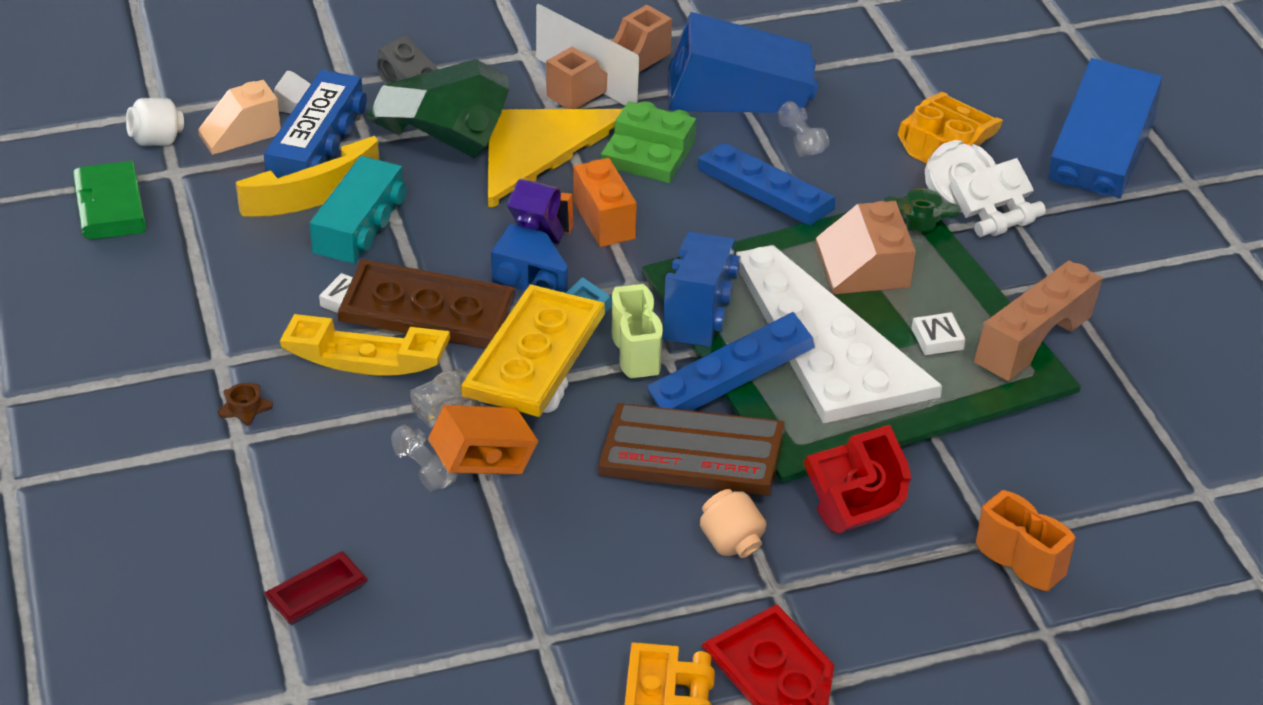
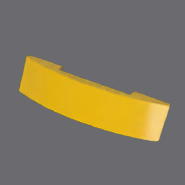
M372 136L342 146L340 158L277 178L270 170L235 182L239 212L242 216H273L323 205L360 156L379 160L378 139Z
M294 314L280 339V345L301 358L332 369L365 375L391 376L415 373L438 365L450 340V331L410 327L405 338L335 331L333 318Z

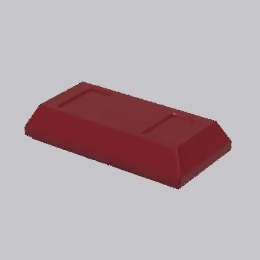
M341 551L264 592V596L287 623L293 625L361 588L368 579L352 560Z

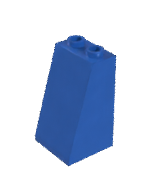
M690 12L668 66L669 109L674 111L803 113L808 100H814L818 89V81L814 80L816 60L812 59L811 44Z
M1090 58L1052 153L1049 179L1058 181L1063 185L1076 186L1094 191L1099 195H1109L1121 199L1154 124L1163 76Z

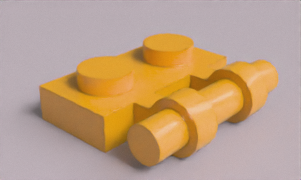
M632 642L625 705H712L708 701L709 691L714 687L715 670L711 667V655L707 652L699 651L693 654L692 662L678 661L679 646ZM676 685H686L690 689L689 697L676 696Z

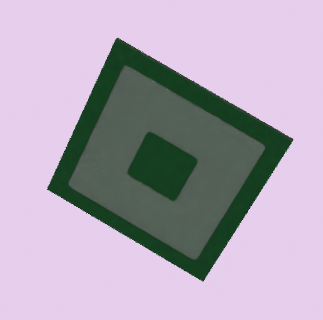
M847 212L819 219L810 226L804 223L736 241L734 255H736V252L774 245L833 294L815 244L816 237ZM940 220L936 223V228L931 231H917L906 227L916 250L910 288L833 294L942 385L940 398L823 423L789 361L723 394V396L737 416L785 421V435L776 470V476L780 482L785 483L808 476L803 464L808 455L845 445L850 437L890 425L900 447L1079 393L1081 386L1043 341L1037 349L1031 364L1009 382L974 363L984 322L1011 302L943 221ZM681 256L642 266L643 275L663 305L665 277L667 273L676 274V270L672 269V263L674 259H680ZM740 272L737 280L730 279V281L734 282L733 294L730 305H723L726 308L723 331L715 332L711 347L690 344L699 359L768 325ZM952 312L965 337L964 350L924 355L911 329L913 318Z

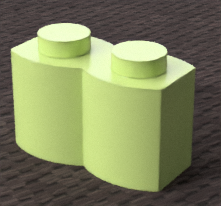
M644 284L615 287L612 293V339L620 349L619 361L621 369L629 378L659 375L661 371L663 328L659 317L654 313L653 295Z

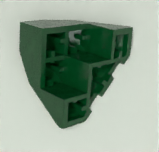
M473 59L382 85L366 119L397 135L410 124L475 158L486 147L501 115L509 91L508 76L478 59Z

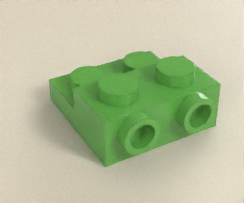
M628 101L615 120V133L602 151L601 159L609 158L616 170L670 183L695 143L697 118L691 117L684 110L669 112L657 109L654 104L648 101L640 103Z

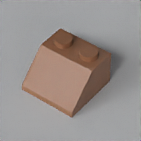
M896 201L857 204L816 237L815 244L833 294L911 287L916 250Z

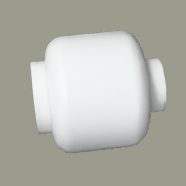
M140 98L135 101L133 107L127 109V133L129 137H134L139 145H171L175 141L177 133H182L183 113L177 111L175 104L168 98Z

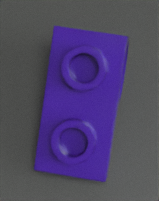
M519 179L507 205L516 223L521 227L544 232L552 242L560 243L564 232L556 216L561 200L560 189L526 179Z

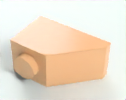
M264 79L256 82H247L242 86L229 89L198 129L199 136L212 155L274 137L281 129L278 99Z

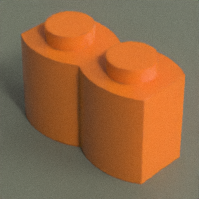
M1001 490L982 506L975 543L988 558L999 564L1011 567L1022 581L1036 589L1048 592L1067 575L1076 538L1071 530L1058 520L1038 514L1035 507L1023 497L1006 490Z

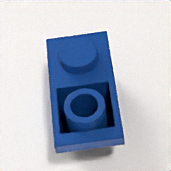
M509 224L491 251L492 282L526 291L529 285H535L566 293L568 291V266L548 235L544 232Z

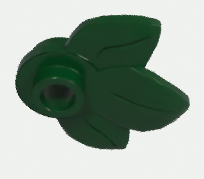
M926 188L912 189L908 192L907 197L888 196L884 198L885 202L896 201L900 213L906 219V227L917 231L934 230L936 223L941 218H954L960 214V206L942 202L941 195L938 192Z

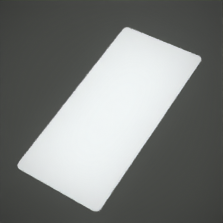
M540 4L536 5V57L538 60L546 63L548 59L573 46L598 61L600 68L608 73L607 91L603 93L604 95L623 105H626L628 101L637 103L639 56L636 53Z

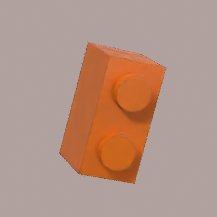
M606 158L574 165L573 202L599 247L636 239L637 202L611 160Z
M443 405L428 437L429 442L448 473L522 474L538 443V439L517 408Z

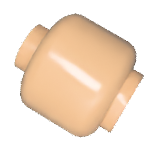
M726 489L712 496L703 505L702 511L704 513L700 519V527L720 555L732 556L738 554L740 558H745L761 547L762 541L760 538L766 530L767 522L746 493L741 491L732 492V490Z

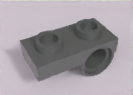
M407 35L379 48L376 57L378 73L386 84L438 70Z

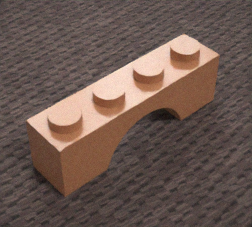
M645 5L622 18L619 30L612 42L639 56L640 72L671 54L672 18L649 5ZM572 46L546 61L547 97L567 109H577L607 91L608 73L600 68L598 61Z
M1068 260L984 322L974 363L1009 382L1031 364L1043 339L1056 324L1073 332L1092 317L1103 277L1089 271L1082 264L1073 263Z

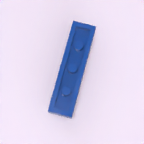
M723 142L698 157V168L700 171L809 226L835 210V196L734 148L732 145Z
M791 312L648 385L647 389L656 407L692 411L815 348L814 340L796 314Z

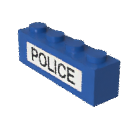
M320 70L264 152L265 171L271 170L277 178L328 162L332 156L335 157L341 141L345 135L351 133L357 116L365 111L367 95L362 90V77Z

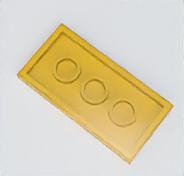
M529 285L461 384L462 396L504 408H517L519 412L540 417L605 315V303Z

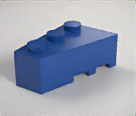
M695 232L687 233L679 249L681 258L674 259L672 263V269L676 270V274L667 273L665 277L664 340L711 347L715 332L723 331L726 318V308L723 305H730L734 282L730 281V279L737 280L741 256L734 255L735 239Z

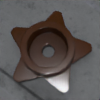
M239 383L223 391L227 403L218 410V415L220 418L237 417L242 423L249 426L252 424L256 414L271 410L273 402L261 397L259 384Z

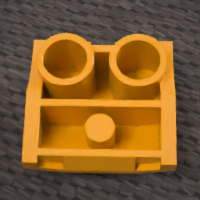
M942 91L923 100L920 105L915 107L914 112L900 123L898 137L910 156L927 164L930 156L944 143L958 140L963 141L962 144L980 146L986 139L994 136L999 131L1003 120L998 117L994 118L960 102Z

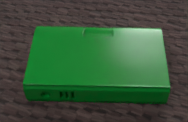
M133 161L83 166L73 171L82 235L85 238L99 239L145 233V218L135 163Z

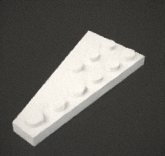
M774 245L736 252L737 256H741L739 272L767 323L770 324L794 312L812 335L815 348L789 362L823 424L941 397L942 385Z

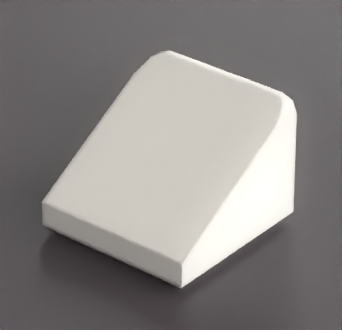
M286 71L274 89V95L278 99L279 112L291 114L311 85L292 71Z

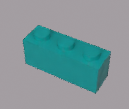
M360 156L309 223L312 253L355 264L362 253L370 249L373 239L380 228L387 225L390 214L396 206L401 205L405 199L407 186L403 182L402 166Z

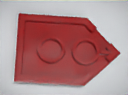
M778 604L702 643V649L711 655L715 664L752 705H829L834 664Z

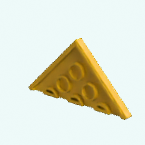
M503 109L489 139L488 207L493 208L497 206L499 199L513 192L519 179L535 182L537 175L548 168L551 171L573 158L575 151L583 146L588 148L608 136L609 130L615 127V120L623 109Z

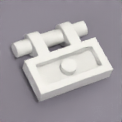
M1017 158L955 178L949 185L966 218L979 214L982 221L974 225L975 232L979 237L988 234L991 236L1003 234L1007 231V228L1017 224L1022 227L1032 224L1035 218L1046 213L1045 205L1041 201L1032 204L1025 202L1024 198L1028 197L1034 189ZM1007 204L1010 210L1002 214L996 208Z

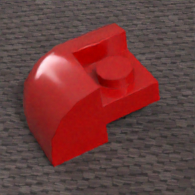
M890 425L851 436L847 444L808 455L803 462L820 500L816 509L828 528L838 534L879 522L898 511L907 499L909 483L912 480L908 462Z

